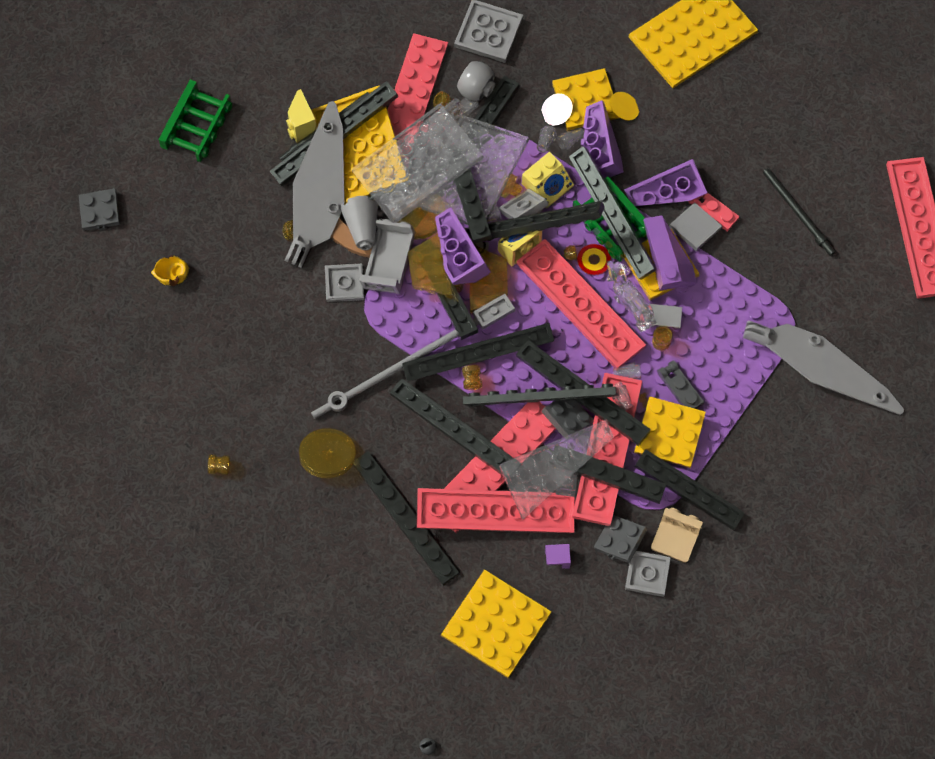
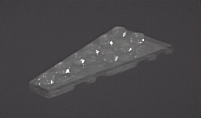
M603 420L499 465L522 520L614 438L607 420Z

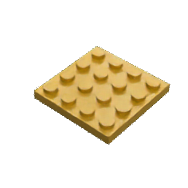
M484 570L441 633V636L509 678L550 616L551 611Z

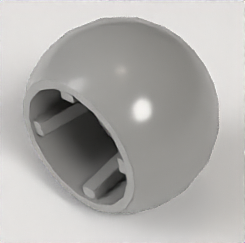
M472 61L465 68L458 81V91L470 101H480L484 96L488 97L495 87L493 82L495 74L487 64L480 61Z

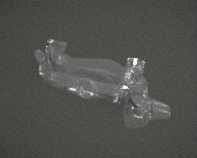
M608 261V277L606 280L614 282L612 288L616 293L614 299L634 315L637 321L636 326L641 332L649 329L650 326L656 325L657 322L654 319L652 307L626 277L629 268L623 263Z

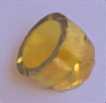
M567 246L563 251L565 253L564 257L567 260H577L576 246Z

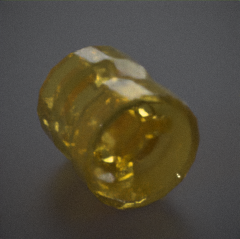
M659 326L654 330L652 345L655 349L660 351L668 349L672 339L671 330L666 326Z
M469 365L462 368V376L465 379L463 381L464 389L476 390L482 387V379L479 376L481 374L480 366Z
M210 454L208 458V474L220 472L222 475H228L230 456L223 455L222 457H217L214 454Z

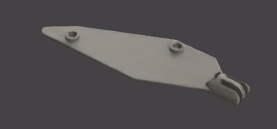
M333 101L327 104L293 181V242L284 261H289L294 247L297 248V251L291 263L295 265L300 252L305 251L298 266L302 268L310 248L330 239L341 214V204L344 203L343 126L337 105ZM328 125L331 129L326 130L324 126Z
M747 321L743 334L744 339L767 346L811 383L899 415L904 412V408L884 385L823 336L790 324L769 328L753 321Z

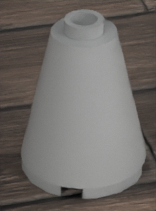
M368 196L349 198L347 200L348 203L345 205L344 203L341 204V212L356 246L361 250H369L375 244L378 202L375 198L370 200Z

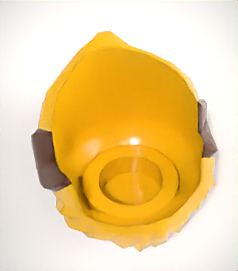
M171 255L168 258L160 259L151 273L160 283L176 286L187 278L189 267L178 256Z

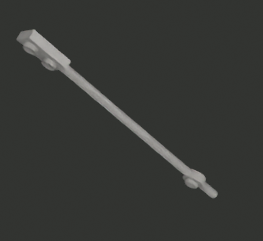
M503 294L473 312L475 317L473 321L476 326L480 325L483 330L515 312V308L506 294ZM453 330L346 393L340 391L331 393L327 404L311 412L313 418L316 419L330 410L335 412L343 411L347 407V400L403 369L402 363L422 358L459 335L456 330ZM340 400L341 404L336 405L335 401Z

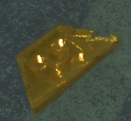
M437 233L408 251L413 289L426 290L428 293L435 295L439 293L446 295L447 298H453L450 278L443 266L444 261L440 249V238Z
M478 246L476 248L491 273L475 283H469L470 313L503 294L508 296L507 259Z

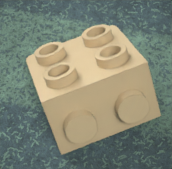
M665 508L651 549L683 563L688 562L703 522L699 521L700 519L696 516L681 514L675 508Z

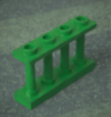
M190 79L158 139L160 147L167 150L169 145L175 144L196 152L197 161L201 163L203 157L206 158L209 153L210 143H214L216 140L218 128H221L224 124L226 112L229 113L233 103L231 102L230 95L226 94L223 101L199 92L197 82ZM193 99H199L219 107L216 115L214 116L193 108L191 105ZM185 115H194L210 121L211 124L206 131L184 122ZM183 129L204 138L200 146L177 138L175 135L177 130Z
M607 176L605 181L630 224L637 228L635 233L638 238L645 237L648 240L643 221L645 217ZM593 198L589 199L584 204L593 203ZM578 200L573 201V206L581 205ZM601 216V218L593 221H583L586 229L596 235L599 244L604 245L608 249L609 255L613 259L616 258L618 262L622 261L624 253L620 245H616L610 238L613 236L612 231L608 229L605 232L599 225L604 220V217Z

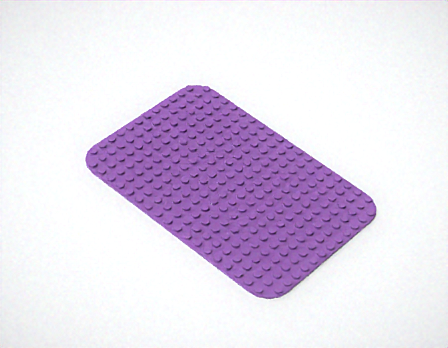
M503 135L491 139L479 149L469 162V166L487 223L508 219L501 214L499 207L527 190L522 185V174L548 153L547 150L519 135ZM558 157L556 158L564 166L574 187L547 209L543 208L540 213L573 207V201L578 200L582 205L592 198L577 170ZM455 183L444 199H439L415 229L416 233L400 294L368 290L365 296L364 312L369 325L379 335L409 355L455 330L413 250V247L430 240L442 263H444L435 217L450 207L464 228L468 227ZM639 210L645 218H650V216ZM605 219L599 223L605 232L610 229ZM581 221L578 224L571 223L561 227L546 228L542 230V240L546 239L646 344V347L620 369L616 370L517 264L511 267L498 252V243L502 238L500 237L494 238L491 241H483L489 243L488 251L482 258L491 273L475 283L457 284L455 287L472 319L475 318L473 316L475 310L503 294H506L514 306L515 312L483 330L480 325H477L478 333L463 340L458 336L424 357L550 323L554 341L538 345L537 347L589 385H594V388H601L604 373L642 380L634 417L641 423L643 422L649 396L681 405L657 373L658 369L661 367L665 368L669 362L674 360L704 400V404L697 409L706 413L691 468L669 462L666 463L695 480L782 360L767 346L743 338L747 321H753L769 328L785 324L795 326V321L789 308L778 298L702 249L695 251L676 233V237L699 272V277L696 278L697 284L675 288L650 301L624 258L618 262L616 258L613 259L611 257V266L604 273L599 275L587 274L578 265V253L587 245L601 244L597 241L596 235L592 231L589 232L584 222ZM631 224L634 231L636 232L637 228L633 224ZM614 235L611 236L610 238L615 242L616 245H618V242ZM645 237L639 238L641 243L646 241ZM644 303L682 307L680 329L642 325ZM517 352L437 373L467 394L480 393V396L488 395L487 392L499 391V394H506L507 390H518V393H525V389H537V392L544 391V388L550 387L561 390L517 358ZM673 372L668 374L670 378H673L675 376ZM540 401V402L546 407V406H548L549 404H551L553 401ZM528 402L485 406L507 421H510ZM581 405V406L588 412V414L594 419L595 414L592 413V412H591L590 410H588L587 408H585L583 405ZM592 426L585 429L581 435L578 436L576 434L568 440L556 429L543 445L553 451L557 444L586 455ZM629 440L623 468L651 478L634 467L641 455L634 453L636 444ZM667 487L660 504L620 489L617 494L629 503L647 510L664 509L674 505L682 498Z

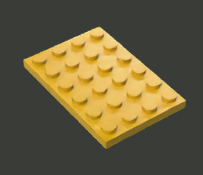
M681 0L631 32L629 38L668 84L675 88L758 33V29L732 0Z
M379 86L334 101L338 112H341L366 92L370 94ZM327 104L311 109L316 121V129ZM387 107L383 108L343 139L344 205L348 203L347 200L356 196L369 197L408 181Z

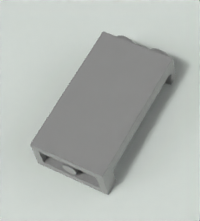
M388 219L376 220L375 244L372 247L365 275L361 274L360 283L364 289L400 294L416 232L408 222L396 223Z

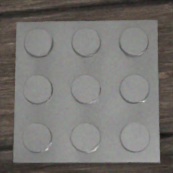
M471 0L454 47L506 63L522 22L523 14L481 1Z

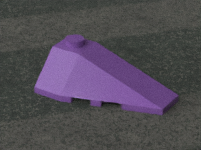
M601 100L587 106L583 128H585L584 138L581 139L582 147L585 146L604 178L607 176L610 178L624 172L621 155L604 101Z
M693 159L624 189L628 199L634 206L691 201L707 194L702 177Z
M450 207L436 216L437 232L441 244L440 249L444 261L443 266L453 285L475 283L491 273L453 209Z
M663 216L644 218L643 221L653 264L657 269L655 273L659 291L697 284L693 265Z

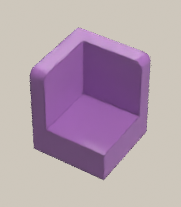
M569 544L545 545L547 565H562V569L570 568Z

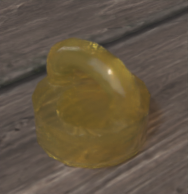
M443 91L437 93L433 100L434 107L439 110L448 111L451 108L449 94Z
M293 220L287 221L283 225L282 234L286 240L293 239Z

